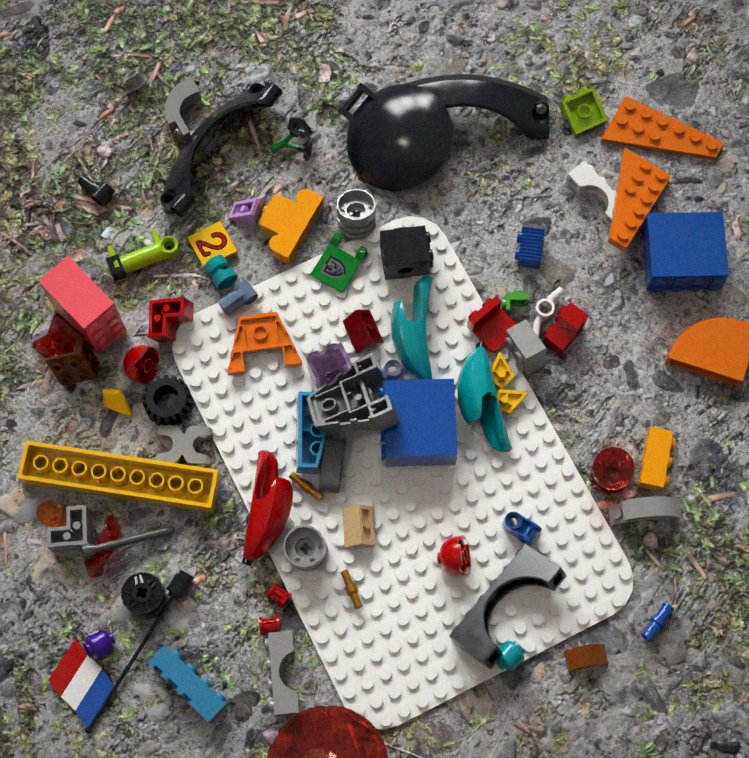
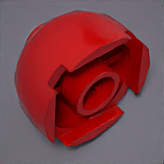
M139 345L131 348L125 355L123 367L125 374L130 380L140 384H148L157 374L158 369H155L156 363H159V354L155 348Z
M464 535L447 539L443 542L440 552L437 553L438 564H442L443 569L453 576H468L470 574V571H467V567H471L469 545L463 542V540H466Z

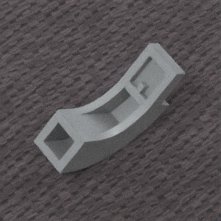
M192 77L177 84L169 93L165 103V116L171 132L175 131L179 139L183 138L185 143L191 134L182 119L183 112L189 105L201 100L200 91Z
M641 497L624 500L619 504L608 506L611 526L643 520L667 522L682 518L680 501L674 497Z

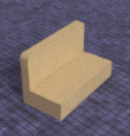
M358 504L343 509L345 548L358 545L375 546L373 507Z

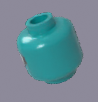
M505 641L499 647L503 654L496 662V665L501 670L513 671L524 661L523 654L525 651L516 641Z

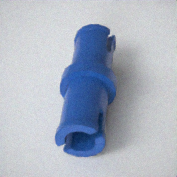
M663 603L656 615L650 618L651 622L641 636L645 640L652 642L659 630L665 627V622L674 611V608L667 603Z

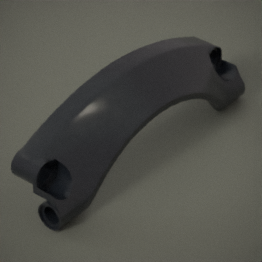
M474 74L441 75L405 83L417 85L431 91L443 102L446 108L477 107L490 110L513 122L527 138L549 139V101L547 96L520 84ZM539 104L545 105L543 107H537V105Z
M265 81V86L260 83L252 84L248 90L223 104L198 126L181 149L169 173L163 194L160 197L165 213H175L183 218L193 206L195 200L191 190V166L195 153L204 137L218 123L231 115L252 108L272 107L283 94L276 84Z

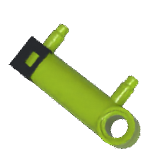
M154 229L151 231L154 241L153 245L120 257L118 254L116 255L113 246H108L109 257L106 258L114 281L126 278L128 273L166 259L175 260L181 252L177 239L173 236H166L161 240L157 230ZM174 246L172 250H166L167 247Z

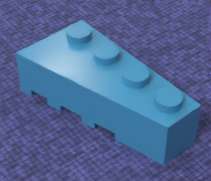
M298 392L296 473L316 474L328 430L315 428L306 399L313 392Z
M164 645L148 664L211 724L227 707L224 703L226 698L219 691L214 693L210 689L212 684L205 677L200 679L196 675L197 670L190 663L184 664L181 661L183 656L176 649L171 651Z

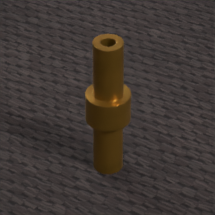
M295 472L290 474L289 478L300 486V490L305 494L309 493L319 502L323 499L324 495L312 487L313 484L302 479Z
M348 570L342 571L341 575L346 585V593L351 597L355 609L363 607L357 593L359 590L356 583H353Z

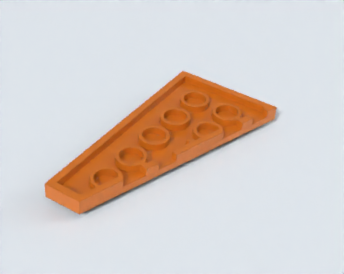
M627 96L624 97L601 139V142L604 143L609 141L615 142L617 145L624 146V144L647 150L670 151L678 155L683 153L709 160L716 159L724 144L722 141Z
M625 147L621 155L622 161L619 167L620 173L615 192V205L612 211L613 217L608 236V243L623 252L671 178V175Z

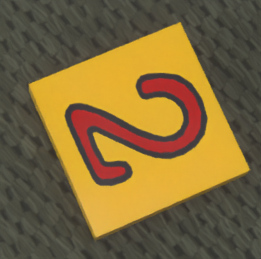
M221 221L187 237L203 267L214 256L223 255L227 259L238 253Z

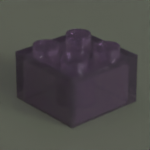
M342 342L339 344L332 343L325 350L320 352L314 351L308 355L309 357H306L307 369L316 389H319L325 383H331L336 379V375L339 372L344 373L351 367V361Z

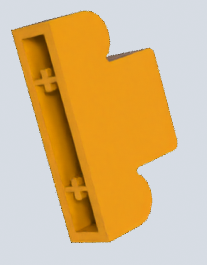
M302 189L296 195V202L275 194L269 205H265L259 220V227L261 232L272 237L269 241V247L274 258L288 265L290 264L324 206L323 196L311 190Z

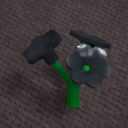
M297 116V119L292 117L287 125L290 134L284 140L271 145L270 150L273 153L285 147L297 149V151L304 153L303 158L305 161H308L313 146L311 138H308L305 145L299 144L297 146L288 144V142L293 137L305 138L307 133L312 135V129L300 116Z

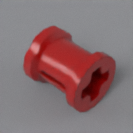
M277 582L273 584L266 594V597L277 602L281 609L289 602L292 593H287L281 589Z
M276 615L275 618L266 619L259 617L260 634L280 632V616Z

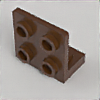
M84 337L76 338L73 352L47 357L45 361L63 386L97 379L100 361Z

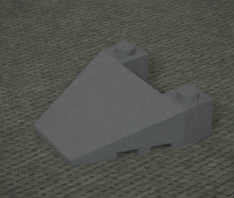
M373 353L355 360L350 364L351 367L344 373L339 372L335 380L329 384L325 383L306 398L316 429L383 431L400 423L397 411L388 395L375 401L371 399L368 388L385 381L381 366Z

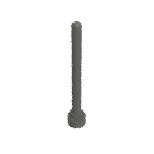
M168 526L97 545L81 544V554L83 560L91 559L98 552L173 534L175 528Z

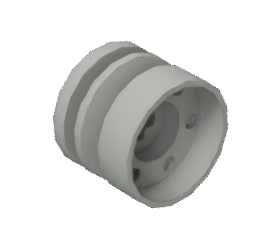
M350 189L343 192L337 200V228L341 234L348 238L362 239L369 236L376 226L375 199L369 192L362 189Z
M297 526L290 530L284 539V555L298 570H316L327 559V542L320 531L312 526ZM306 545H308L309 548L312 549L308 551V554H305L304 551H302V549L306 548Z

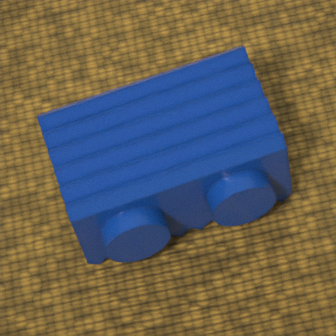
M523 226L522 231H518L517 242L520 243L519 249L516 248L514 257L515 260H518V267L540 268L545 229Z

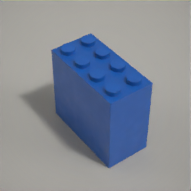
M723 212L647 213L641 228L646 291L652 290V292L657 293L663 290H670L671 292L689 290L697 292L701 289H708V291H718L721 289L729 276Z
M454 379L383 381V387H379L380 398L386 395L389 396L400 420L399 424L381 431V442H385V444H381V461H385V466L456 465L457 435Z

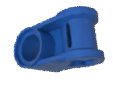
M509 512L503 520V528L528 546L533 545L532 541L535 536L542 531L539 525L517 512ZM514 518L517 521V526H510L508 519Z

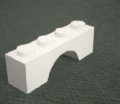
M583 161L568 173L566 182L577 194L593 193L604 201L606 212L603 221L610 227L616 191L608 186L607 181L596 173L592 165H588Z

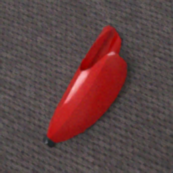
M267 450L258 452L255 483L242 563L247 566H251L253 561L262 557L273 547L284 530L292 506L293 489L291 482L278 477L277 459Z

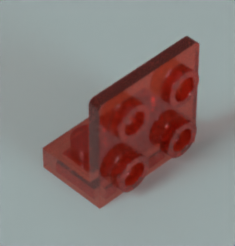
M56 313L53 316L47 335L34 341L32 347L46 359L47 357L73 352L76 338L84 337V335L59 313Z

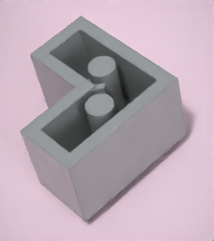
M526 319L506 330L505 341L510 349L513 348L516 352L517 361L515 364L520 372L523 371L527 377L546 367V347Z
M86 505L66 507L67 526L47 528V548L51 552L81 550V544H91L90 509Z

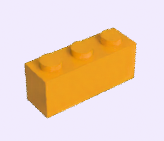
M650 427L647 431L637 487L658 492L667 487L669 475H666L667 468L671 467L672 457L669 454L670 449L673 450L675 445V438H672L673 431Z

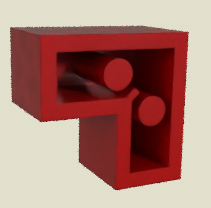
M185 297L150 300L148 337L158 343L176 341V323L193 321L194 303Z
M571 302L559 309L557 312L558 316L555 319L556 323L553 327L549 326L543 333L545 335L543 343L560 356L582 332L589 316Z

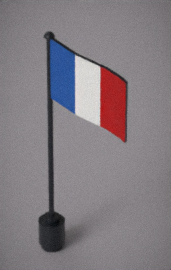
M180 570L166 588L169 591L167 595L170 596L168 602L115 685L103 668L86 654L77 637L49 678L56 692L76 711L86 726L85 732L87 734L92 733L91 729L172 601L174 599L178 601L179 598L183 600L194 579L188 573Z

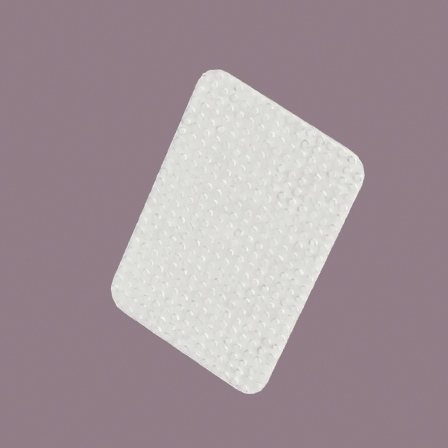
M413 216L393 220L374 229L367 237L353 239L337 247L353 257L356 256L361 246L365 247L368 252L343 293L310 276L321 258V254L253 286V289L258 294L257 299L249 305L244 304L229 316L224 313L218 303L193 314V321L181 323L176 331V341H173L172 345L175 363L190 390L206 426L213 429L212 438L249 513L259 451H269L277 459L278 477L291 482L293 489L291 511L281 536L268 552L288 593H292L291 599L344 707L355 721L367 728L381 730L399 726L507 670H501L496 664L490 670L456 646L449 636L454 627L458 626L464 619L465 614L474 607L479 597L488 590L491 583L502 573L504 567L512 561L517 551L525 545L503 528V520L509 512H517L542 528V531L537 533L532 541L533 545L529 547L561 566L566 574V578L555 591L542 586L520 587L506 594L493 609L489 622L492 641L498 647L505 641H516L525 651L523 654L524 661L618 612L626 605L633 591L634 577L627 557L523 372H520L516 367V360L506 343L494 353L487 347L486 351L491 368L498 353L501 352L515 375L503 390L528 392V395L510 415L502 412L512 450L502 453L491 447L484 434L480 419L473 421L470 425L464 420L458 401V378L464 361L476 349V344L481 342L467 328L468 316L474 310L479 311L482 308L483 301L441 229L435 223L425 218ZM425 225L426 232H430V249L433 251V267L430 268L428 276L434 278L428 297L426 316L427 349L432 379H454L457 435L456 465L386 467L385 461H381V444H385V442H381V431L328 429L326 436L346 438L339 493L319 491L325 441L316 474L296 473V410L298 392H315L325 383L329 384L335 380L339 372L344 373L351 367L350 364L355 360L371 353L374 354L381 368L389 360L399 361L402 366V375L398 380H419L404 367L396 353L391 336V314L394 303L401 300L405 316L410 321H413L414 285L425 275L385 280L380 250V231ZM356 310H370L384 343L380 346L368 347L363 352L357 354L345 329L343 320ZM277 312L302 360V365L285 368L283 349L243 354L245 373L228 375L227 369L231 359L230 356L239 317ZM390 367L388 372L395 374L398 372V368ZM495 385L496 392L498 393L499 388ZM368 388L372 401L380 398L379 393L375 394ZM295 472L302 479L313 484L312 487L324 495L323 499L319 502L309 493L305 494L300 490V486L289 478L290 474ZM358 504L372 506L376 545L371 547L358 545L345 548L342 510ZM509 518L508 524L510 526H517V521L514 518ZM307 525L314 527L320 531L327 542V559L316 570H298L284 555V539L289 531L297 526ZM464 535L466 540H463V542L469 545L471 567H467V571H470V574L468 576H453L443 569L442 564H438L437 553L440 552L444 541L451 537ZM306 545L305 549H302L305 554L312 550L308 545ZM344 570L349 571L353 583H356L359 590L357 593L363 605L359 609H355L351 597L346 593V585L341 575V572Z

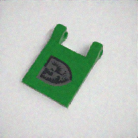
M335 232L310 276L343 293L368 252L365 247L361 246L356 256L353 257L340 250L337 246L342 241V235Z

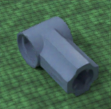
M244 280L237 284L234 291L221 299L218 304L224 313L229 316L244 304L249 305L257 299L258 294L249 282Z
M389 360L381 368L385 381L398 380L402 375V366L397 360ZM390 367H397L398 372L391 374L388 372V369ZM383 381L369 388L372 392L378 394L380 392L379 387H383Z

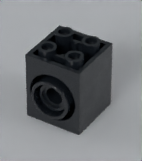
M425 225L380 231V250L385 280L430 274V268L433 267V251L430 249V232H426Z

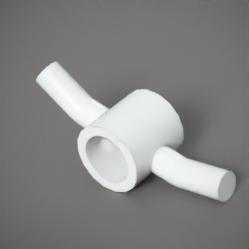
M561 287L551 293L547 299H541L536 304L534 312L536 319L533 323V330L538 337L541 324L552 319L555 310L553 302L564 293ZM546 308L549 312L544 314L539 309Z

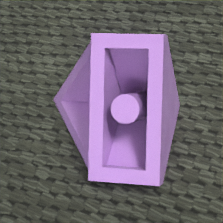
M267 194L253 199L234 202L229 219L256 227Z

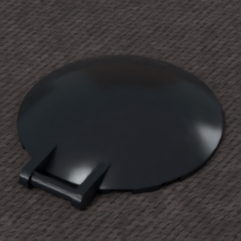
M359 83L358 89L343 107L337 110L350 121L347 132V152L355 171L370 185L382 190L404 191L428 181L443 166L451 150L453 125L443 102L431 91L417 85H392L373 93L365 85ZM363 93L366 94L367 98L354 114L348 113Z

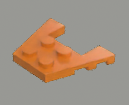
M277 312L239 317L230 356L231 359L227 369L228 375L245 373L243 354L283 349L285 368L302 365V360Z

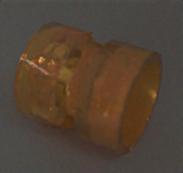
M45 500L37 507V518L46 528L61 527L66 524V511L55 500Z

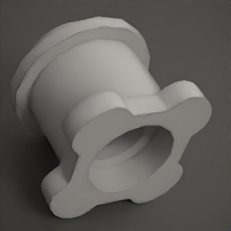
M136 67L125 75L126 79L124 81L126 83L130 82L134 91H141L147 86L148 79L142 76L140 67Z

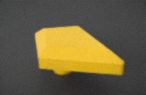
M499 352L491 370L494 384L499 389H504L515 375L502 353Z
M102 389L105 408L129 417L132 415L122 389Z
M499 389L497 396L501 411L510 415L528 395V392Z

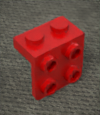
M497 295L493 299L488 298L482 304V308L479 311L474 310L468 316L467 328L481 342L485 343L486 347L493 353L506 343V330L516 325L500 308L501 300Z

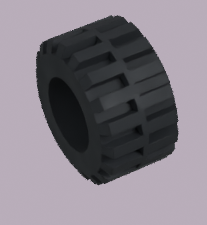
M164 375L162 379L158 376L155 382L151 380L149 382L150 387L146 386L144 389L146 393L142 394L144 400L142 403L152 422L155 421L159 426L160 424L175 425L177 422L182 424L183 418L188 419V413L192 412L191 405H193L192 395L187 384H184L180 378L177 380V377L173 375L171 378L168 375ZM172 393L179 397L176 405L170 409L157 407L158 400L165 394Z

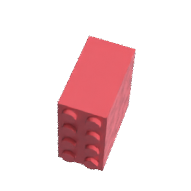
M69 256L38 280L53 308L81 337L85 338L89 346L97 354L107 350L111 342L121 338L125 333L126 328L115 304Z

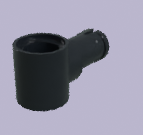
M82 175L78 180V184L88 190L90 197L100 206H103L115 193L103 181L101 183L94 182L85 175Z

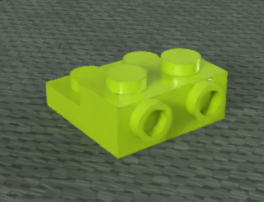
M585 86L576 90L578 94L574 96L571 93L561 97L562 101L558 103L564 119H567L574 135L608 120L594 87L588 89Z

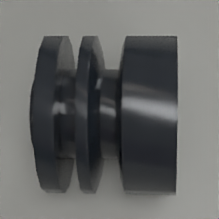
M139 572L131 575L125 581L121 590L123 604L139 619L150 620L158 617L168 600L165 587L156 576L150 573ZM141 591L145 592V598L141 597Z

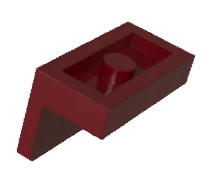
M356 310L343 320L345 329L357 354L363 352L368 347L380 346L384 343L370 310Z

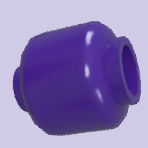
M100 629L86 637L83 647L90 658L93 657L99 660L113 652L115 639L110 632L107 633Z

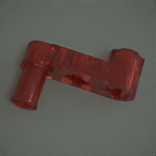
M114 515L106 517V527L102 530L94 545L120 539L122 532L117 516L115 518ZM114 549L98 552L91 559L84 561L89 577L96 578L103 574V567Z

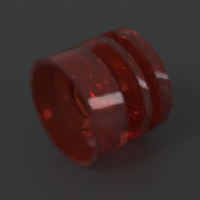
M610 447L603 449L597 454L592 465L591 478L594 485L604 493L616 494L622 492L628 487L634 475L635 465L633 459L627 451L621 448ZM611 469H614L615 474L613 476H610V472H608Z

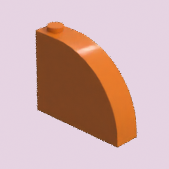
M711 318L690 326L675 341L665 364L739 387L744 380L749 363V321L732 318Z

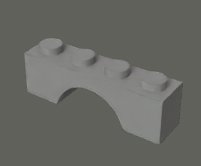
M293 631L268 633V638L265 639V649L270 653V659H266L267 671H271L272 678L268 679L269 692L273 691V700H270V712H274L275 717L300 715L298 692L286 687L281 680V667L284 661L295 654Z

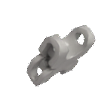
M163 425L157 428V435L161 439L172 441L173 446L170 451L157 454L155 460L181 464L185 459L187 465L203 468L211 466V458L206 454L197 453L195 447L200 441L210 440L213 437V429L205 426H191L183 434L180 427L175 425Z

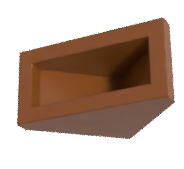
M587 644L564 651L568 671L608 665L604 644Z

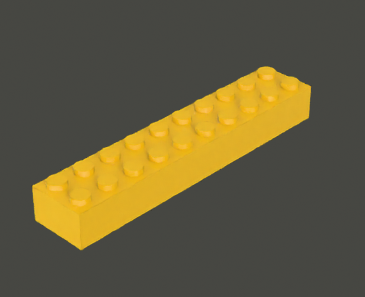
M26 441L17 479L26 485L214 513L221 475L219 470Z

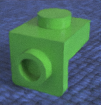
M516 290L506 293L505 299L501 300V309L505 310V313L509 316L510 306H528L529 292Z

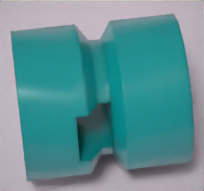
M223 255L214 256L203 267L208 277L212 278V282L218 290L228 288L238 278L233 268L228 267L229 263Z

